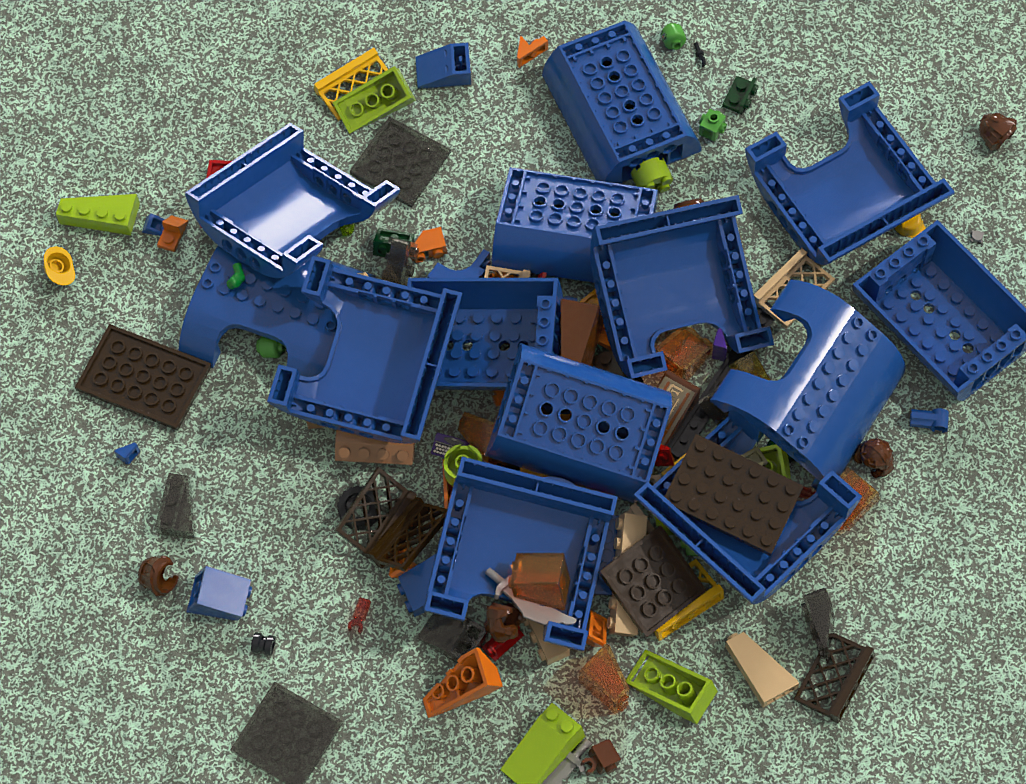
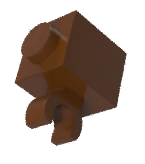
M607 739L591 747L588 752L590 758L583 759L581 766L585 764L590 765L591 769L586 771V775L593 774L595 769L599 775L605 772L610 774L618 769L617 766L621 758L611 740Z

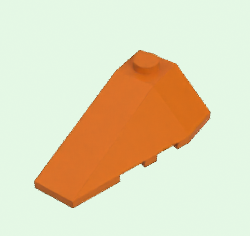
M476 647L463 654L457 660L458 663L454 668L446 672L445 678L440 683H436L423 698L428 718L484 697L503 687L497 667L480 648Z

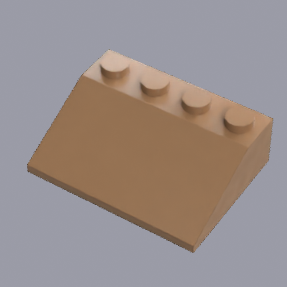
M336 430L335 461L413 465L415 443L385 442Z

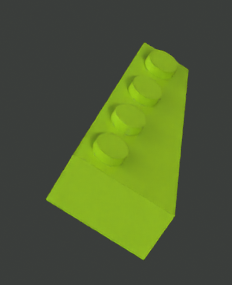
M137 194L61 198L56 217L59 224L131 236L140 202Z

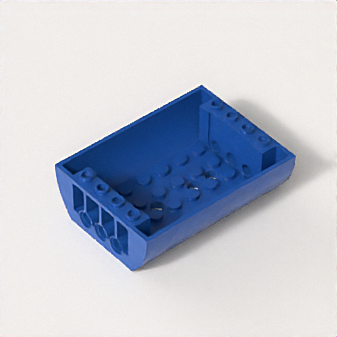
M622 21L562 44L553 51L546 61L542 76L597 181L620 184L631 180V171L634 168L638 170L640 163L648 159L659 157L661 160L664 158L668 165L702 151L699 140L640 31L631 22ZM612 75H616L619 77V79L613 81L610 79V77ZM627 104L634 105V109L628 110L625 108V106ZM634 119H641L642 123L634 124L632 121Z
M510 167L495 225L492 266L519 271L529 270L535 274L545 272L548 276L594 283L590 257L593 227L656 213L658 190ZM541 201V202H543L544 204H543V205H537L536 202ZM556 204H560V205H562L563 207L557 208V207H555V205H556ZM592 210H598V211H600V213L595 214V213H592L591 211H592ZM611 213H617V214H619V215H618V216H611L610 214H611Z
M938 220L852 285L853 292L958 401L966 400L1026 352V308ZM918 293L921 298L914 300L911 298V294ZM931 306L934 312L926 313L923 308ZM952 332H956L959 334L960 338L958 340H953L950 338L949 334ZM968 345L972 347L973 352L965 353L962 347Z
M408 278L407 286L441 295L443 288L463 293L449 343H454V347L452 350H446L435 390L505 391L520 343H527L531 347L561 356V299H563V293L558 278ZM472 343L473 346L470 350H463L465 344ZM504 343L510 344V347H509L508 350H506V351H501V350H500V347H501L502 344H504Z
M520 343L485 456L549 477L563 478L574 485L618 496V499L636 503L638 500L633 495L645 483L650 481L672 408V396L669 391ZM544 403L549 404L552 408L549 415H545L541 411ZM564 409L570 412L571 416L568 421H564L560 417V413ZM600 422L607 423L608 430L606 433H601L598 430ZM619 428H624L627 431L626 438L620 439L617 436Z

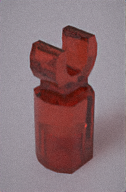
M362 597L358 599L352 616L354 619L348 623V631H351L354 625H358V634L363 632L362 622L366 620L372 603L370 600Z

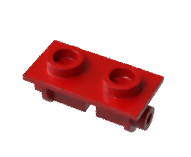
M518 629L519 635L516 638L509 639L503 643H498L491 638L481 648L496 662L524 634Z

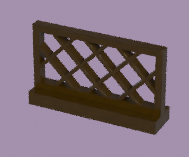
M377 467L334 531L361 551L364 557L371 559L368 553L417 494L412 490H407L380 467ZM378 474L384 478L385 486L376 487L375 479ZM390 487H396L401 491L396 499H391ZM386 488L387 500L379 501L377 489ZM373 490L375 502L366 503V492ZM388 502L389 511L387 514L381 515L379 503ZM375 504L377 516L368 517L366 505ZM362 506L364 518L355 519L354 510L356 507ZM377 518V529L370 531L369 519ZM356 521H365L366 532L357 533ZM352 522L353 534H346L341 530L345 523ZM367 534L368 542L365 547L359 544L358 535Z
M415 497L368 553L379 568L388 566L406 571L443 526L447 509L424 503L421 498ZM443 514L440 518L435 520V517ZM431 520V522L423 525V522ZM430 529L429 532L423 534V531ZM419 534L418 537L411 539L412 536ZM419 543L416 547L411 549V546ZM407 548V551L399 554V551ZM406 558L402 564L399 563L400 560Z
M830 631L794 697V701L831 718L832 721L839 724L875 657L874 648L870 646L864 647ZM832 638L841 642L842 648L831 651L829 644ZM857 649L860 653L858 657L849 659L847 650ZM844 652L847 660L835 663L833 655ZM830 656L833 665L822 668L821 658ZM848 664L850 667L849 674L840 676L837 667ZM835 668L838 677L826 680L824 671ZM821 673L824 681L813 685L811 681L812 675ZM839 681L841 689L831 693L828 684ZM826 685L828 694L817 697L814 689ZM811 689L815 697L808 701L800 698L804 691ZM830 698L832 705L829 711L821 708L819 701Z

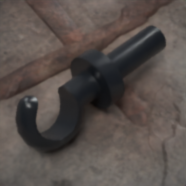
M695 42V56L702 60L701 66L705 67L704 51L700 49L698 42Z

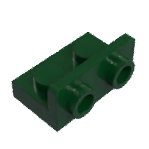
M736 76L722 107L739 114H743L745 109L748 110L752 101L750 98L752 95H756L759 87L756 85L757 78L753 77L752 81Z
M378 228L373 240V255L409 261V250L413 245L415 234Z

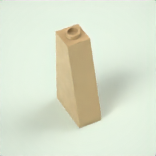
M734 633L727 638L725 645L727 651L763 708L798 689L799 682L746 633Z

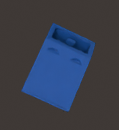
M468 42L448 44L415 57L418 89L471 85Z

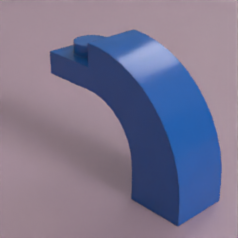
M483 249L473 264L463 270H451L437 263L427 278H484L486 265L490 266L491 264L490 252Z

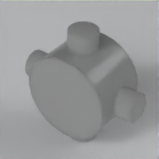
M972 230L970 242L982 244L984 232Z

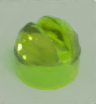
M354 223L340 227V232L343 236H351L355 230Z

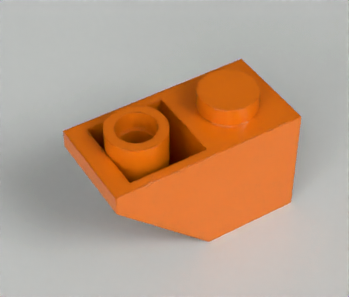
M441 227L422 231L409 250L411 262L414 259L417 263L425 261L424 252L426 251L429 258H440L447 254Z

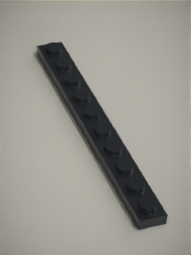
M761 308L758 309L761 327H771L775 319ZM733 349L730 351L668 447H670L674 458L678 460L687 453L695 435L701 434L718 407L710 399L731 369L742 371L755 350L738 354Z

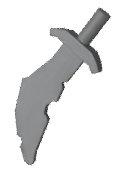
M488 568L485 572L487 576L498 584L494 598L498 599L504 593L512 600L524 618L542 625H546L548 621L564 625L576 623V618L568 616L550 606H540L537 599L530 595H525V592L515 584L520 582V575H510L504 579L492 568Z
M585 738L573 753L570 752L542 784H563L562 780H565L576 767L582 774H585L584 765L581 766L582 761L579 758L592 743Z

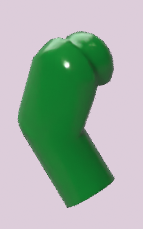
M235 263L232 266L234 274L226 282L229 289L238 288L245 281L241 263Z

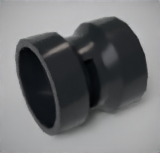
M255 632L251 643V652L258 653L261 651L265 655L271 656L275 647L276 636H263L262 633Z

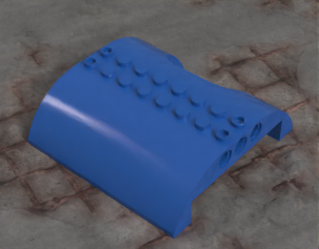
M870 81L838 99L841 115L848 134L846 146L812 166L797 168L792 165L785 156L787 145L777 131L745 148L749 168L764 200L800 249L803 248L807 252V256L820 265H827L955 193L944 178L938 182L933 180L877 107L880 94Z
M289 123L185 192V197L199 225L219 247L263 275L273 278H284L310 261L312 256H317L321 252L323 243L319 240L341 226L362 222L370 218L392 202L399 195L400 188L385 180L376 188L371 189L305 149L304 131Z
M739 195L593 227L590 257L595 290L613 355L621 370L629 379L667 370L663 351L656 353L654 345L655 339L659 334L673 329L695 324H708L716 329L721 328L726 342L737 354L774 345L770 326L761 327L735 217L743 214Z
M217 246L189 303L181 329L178 351L209 362L212 365L211 368H214L221 353L218 345L221 337L230 329H243L281 343L288 353L286 366L298 369L301 376H317L326 366L337 330V319L329 309L301 293L310 261L289 276L273 278L255 271ZM331 260L333 268L353 273L364 272ZM235 263H241L245 281L238 288L229 289L226 282L234 274L232 266ZM367 273L369 277L376 278V275Z
M312 256L301 293L329 309L337 319V330L327 363L320 374L312 377L301 376L298 369L278 364L267 402L287 414L331 429L385 442L402 444L420 442L463 293L443 288L441 295L333 268L331 260Z
M791 279L770 310L783 322L796 319L803 324L807 331V339L801 351L785 375L777 381L766 380L747 372L731 369L710 401L724 413L732 410L739 412L815 477L811 486L817 490L818 483L830 471L833 470L840 477L902 379L906 367L904 359L896 346L851 305L819 286Z
M732 410L729 411L728 417L705 438L742 455L755 448L764 434L739 412ZM684 457L653 486L647 482L633 495L634 498L753 605L773 595L815 556L845 523L862 498L856 490L833 470L830 471L818 483L815 494L806 500L796 502L771 556L683 514L664 497Z
M461 457L436 551L424 611L464 621L468 603L472 598L478 596L494 598L498 584L485 574L488 568H492L504 579L510 575H520V582L515 584L525 592V595H530L537 599L540 606H550L568 616L576 618V623L572 625L548 621L546 625H543L544 642L584 651L588 636L586 627L609 522L614 516L618 496ZM504 593L501 594L498 598L500 600L512 602V600L509 597H507Z

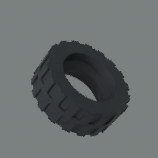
M350 487L339 497L337 510L340 520H342L363 487ZM373 490L367 491L365 494L367 503L375 502ZM375 504L369 505L368 517L377 516ZM377 518L369 519L370 527L378 521ZM364 520L356 521L357 531L366 530ZM352 522L345 523V526L353 529Z

